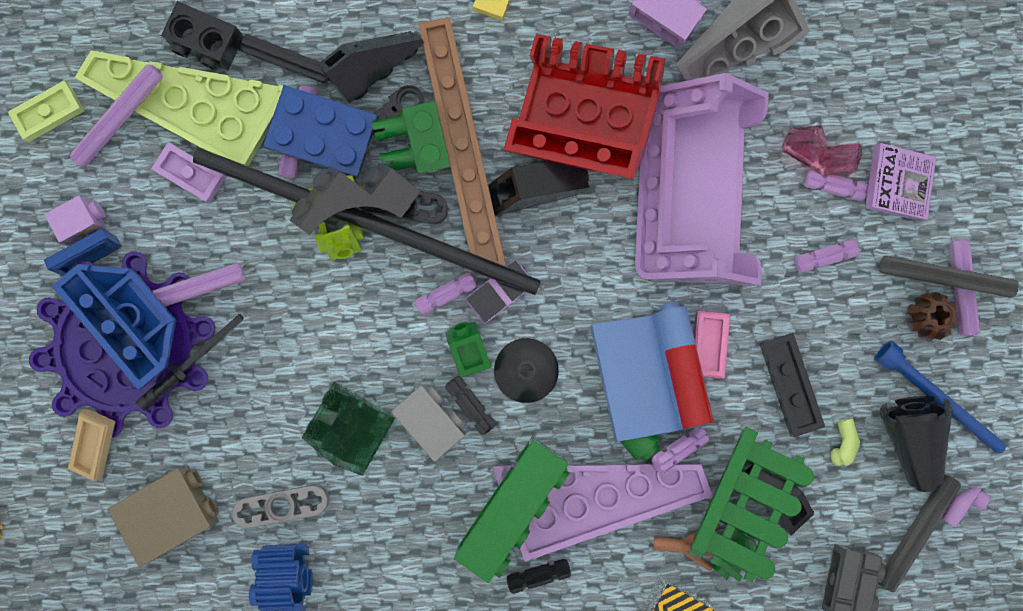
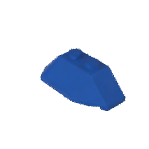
M77 264L51 286L138 390L143 389L167 368L176 319L135 270Z

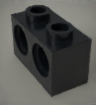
M179 1L176 2L161 34V37L170 44L169 50L177 55L188 58L189 54L198 57V62L207 68L217 70L219 66L228 71L239 49L240 40L244 37L235 25ZM193 28L192 34L189 37L182 38L183 33L187 29ZM216 41H222L219 49L211 51V47Z

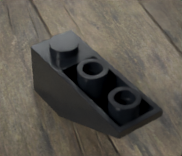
M408 31L342 44L317 65L340 95L350 103L353 100L362 98L368 92V88L376 81L387 78L393 72V68L401 61L413 57L417 53L418 48L424 44V41L413 32Z

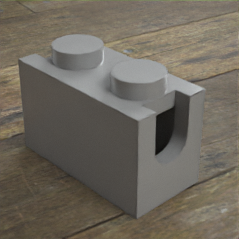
M421 385L391 412L429 457L436 462L466 435L463 431L466 424L454 410L449 414L444 409L441 403L445 400L433 386L427 389L424 385Z

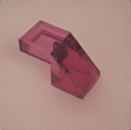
M822 125L790 128L782 145L784 153L822 176L856 173L863 155L860 143L827 146Z

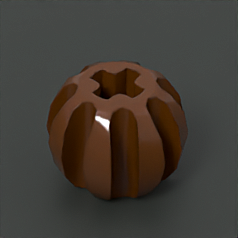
M937 292L931 295L924 293L914 299L915 305L911 304L908 306L906 314L911 315L912 321L907 324L911 331H918V337L929 341L933 339L942 340L951 335V328L955 329L958 326L960 319L955 317V311L959 309L955 302H948L947 295ZM931 314H934L935 319H931Z

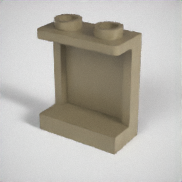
M188 465L173 470L107 509L139 568L219 523L217 518L219 511L215 502L211 498H206L201 489L203 482L200 475L195 469H190Z

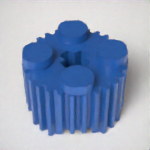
M307 544L265 545L261 550L253 551L251 564L252 569L256 571L255 584H252L249 589V602L251 606H258L260 611L306 610L307 606L304 605L305 596H310L313 591L312 569H307L305 555H309V546Z

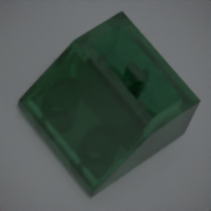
M334 381L329 391L324 395L322 403L313 419L308 423L302 439L333 465L363 476L394 422L395 417L380 406Z

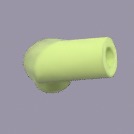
M853 418L837 421L842 443L840 448H834L830 452L831 461L835 466L851 465L860 448V439Z

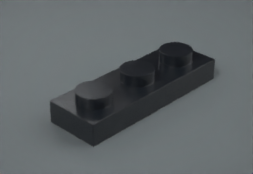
M794 333L759 343L790 436L797 437L824 428L825 424Z

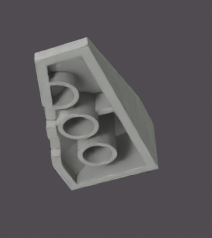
M732 0L677 62L676 67L685 81L728 73L730 67L744 62L746 67L756 63V56L771 51L772 55L785 51L809 33L810 30L795 0Z

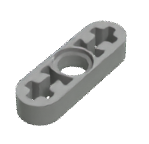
M318 484L250 496L241 499L234 505L232 517L239 527L253 528L316 516L328 507L330 496L328 491ZM310 491H314L315 496H321L322 501L317 504V509H313L312 504H304L299 506L301 513H297L298 503L294 496L295 493H298V500L308 498L311 495ZM277 497H284L289 501L290 510L286 515H279L274 511L273 502ZM262 500H266L265 512L252 516V521H249L248 516H242L241 511L246 508V504H249L250 509L264 506Z

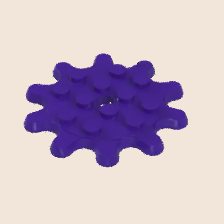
M131 251L122 260L121 268L135 270L151 291L190 279L187 274L178 272L172 274L165 282L156 284L147 277V259L142 253ZM81 261L77 263L95 266L93 263L89 261ZM48 297L38 303L36 310L39 318L48 322L53 327L54 338L49 345L34 349L31 352L29 364L37 372L54 371L60 375L62 388L52 400V409L59 416H70L83 405L92 406L98 414L115 421L112 438L121 433L126 416L133 411L143 413L151 426L164 428L173 420V412L168 402L170 392L176 387H185L192 391L202 390L208 383L206 370L195 364L186 371L190 377L186 382L179 380L177 384L171 387L169 391L163 394L145 411L135 401L172 371L169 368L170 365L176 363L180 366L190 358L191 349L196 343L206 341L214 335L216 330L214 321L206 316L196 318L187 316L182 309L183 301L166 306L167 310L176 319L168 366L143 389L138 390L66 303Z

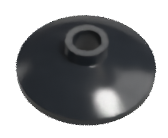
M531 338L517 339L507 344L498 354L494 365V376L499 389L508 398L521 403H532L546 397L555 387L559 374L558 362L552 350L544 343ZM524 364H529L533 368V373L529 377H524L520 373V368Z

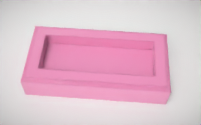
M696 311L694 339L703 377L725 379L730 314Z

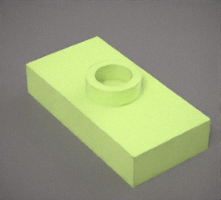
M64 80L8 111V114L22 139L31 142L83 113L85 110L71 85Z

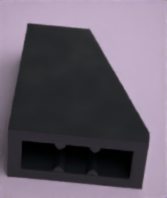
M550 161L511 167L488 184L495 216L573 197L590 188L588 183L589 175L586 169Z

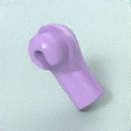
M971 487L954 497L942 519L950 525L957 527L971 505H974L979 510H984L991 498L987 493L982 492L981 488Z

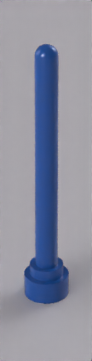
M891 340L881 347L874 356V360L884 369L897 370L927 396L935 397V403L944 404L943 398L949 400L952 403V417L995 453H1003L1005 451L1006 445L1003 441L905 360L906 356L903 354V349Z

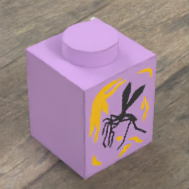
M80 195L44 214L58 242L69 246L102 228L107 229L102 220L105 218V213L99 203Z

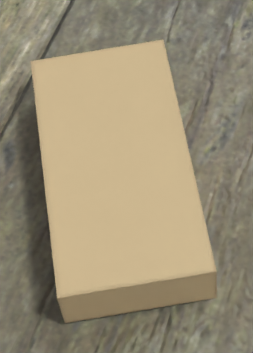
M88 408L79 412L68 465L69 470L94 482L103 478L115 425L114 420Z

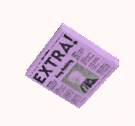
M883 143L874 145L865 208L917 221L928 220L936 157Z

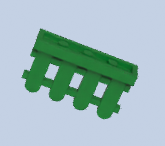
M745 427L732 452L688 553L701 559L706 552L713 556L710 561L711 563L719 566L722 560L746 572L743 579L752 583L755 577L760 580H767L774 575L775 565L770 559L764 557L768 546L778 549L787 544L788 533L784 528L777 525L781 515L792 518L800 513L801 503L798 498L790 495L794 485L798 487L810 485L814 480V473L808 466L803 465L805 458L796 455L793 460L770 449L773 443L764 440L762 445L755 442L758 432ZM745 462L753 465L749 474L742 471ZM761 469L785 480L782 489L780 490L757 479ZM732 491L740 494L736 505L728 501ZM748 499L772 510L769 519L766 520L745 510ZM719 521L726 524L722 535L715 532ZM735 529L759 541L755 552L731 540Z

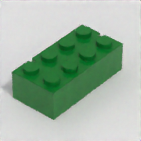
M533 436L515 460L517 462L515 468L511 466L456 549L454 560L487 583L491 581L494 575L498 578L502 576L511 561L509 559L510 551L514 546L519 549L530 533V525L528 524L533 517L539 519L550 503L548 501V494L553 487L559 490L570 473L567 471L569 464L566 459Z

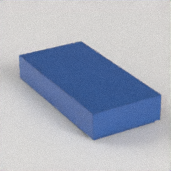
M102 228L44 259L48 270L64 276L78 262L89 261L94 263L120 249L122 246L117 236Z

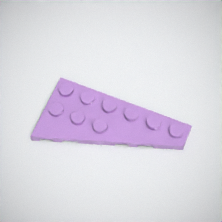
M654 464L568 465L567 471L570 473L559 490L554 487L548 494V501L550 503L539 519L533 517L528 524L530 525V533L520 547V550L526 562L712 497L713 495L702 464H674V467L665 473L657 471L654 468ZM516 465L492 466L498 485L511 466L515 468Z

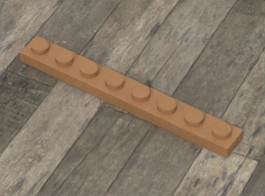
M450 17L419 23L469 252L506 266Z

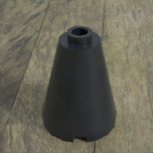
M933 396L907 397L895 400L898 406L887 408L886 403L880 408L881 418L907 482L910 486L916 487V490L921 492L934 491L937 489V486L944 482L952 418V403L944 398V404L935 403V397Z

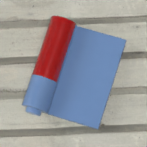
M679 302L661 305V311L652 316L590 325L615 442L714 424L686 306L680 307Z

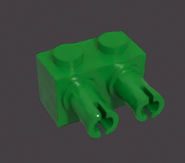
M435 100L403 107V111L400 112L401 115L372 121L373 130L385 128L384 131L374 133L377 142L406 135L410 139L411 144H408L409 148L380 153L382 163L393 161L384 165L395 171L413 167L414 170L417 169L418 174L450 167Z

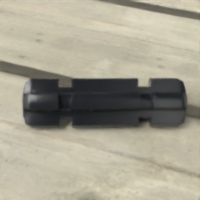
M456 376L445 385V389L451 397L456 396L457 400L455 402L468 419L476 422L474 426L481 435L488 433L495 427V420L490 414L486 415L484 413L485 407L471 389L467 391L465 388L467 384L460 376Z
M567 559L554 561V565L551 566L547 563L524 570L523 574L519 572L509 574L507 576L509 591L515 594L524 591L525 587L532 589L553 583L556 578L559 581L570 578V566Z

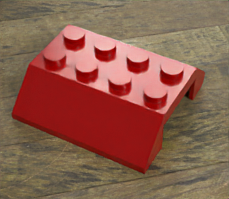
M536 34L529 55L534 66L519 120L512 118L503 150L509 153L633 180L644 157L660 97L665 58L651 56L646 76H644L647 55L638 54L634 63V75L630 77L624 75L627 60L626 51L618 50L614 69L612 70L615 52L613 48L586 43L582 53L583 43L575 41L570 50L569 64L561 63L563 39L555 37L551 46V36Z

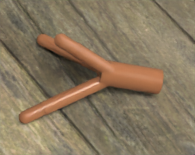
M718 523V525H717V527H716V530H718V529L720 528V524H719V523ZM696 533L683 539L654 536L653 550L682 553L709 571L713 569L712 565L703 558L699 559L688 553L691 546L688 544L692 543ZM706 552L704 554V556L713 557L712 555Z

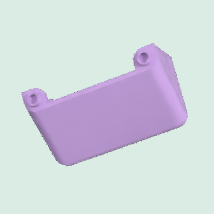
M727 73L661 86L660 97L639 172L635 267L641 278L669 282L741 286L761 285V262L753 254L740 253L745 128L759 125L766 117L769 92Z

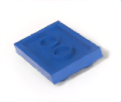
M283 85L263 147L327 169L331 166L345 175H353L355 178H359L374 133L372 121H377L378 116Z

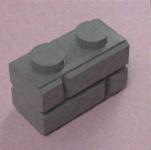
M834 544L821 609L824 611H878L879 600L875 595L877 584L881 583L885 576V565L882 563L883 557L873 552Z

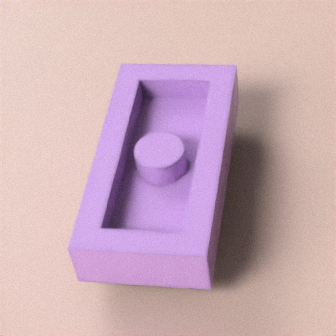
M167 142L151 170L209 204L226 179V176L219 172L193 163V156Z

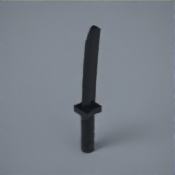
M238 314L182 365L179 366L176 363L170 365L169 368L172 371L136 400V404L145 411L163 394L169 391L171 387L177 384L179 380L186 382L190 378L186 371L240 324L244 317Z

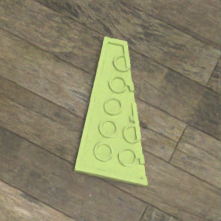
M90 51L75 79L116 101L146 65L155 66L163 74V78L134 112L197 147L246 166L250 165L267 136L283 85L274 86L263 84L261 81L249 79L247 81L218 73L185 67L176 68L165 66L158 62L150 61L149 63L132 60L125 56Z

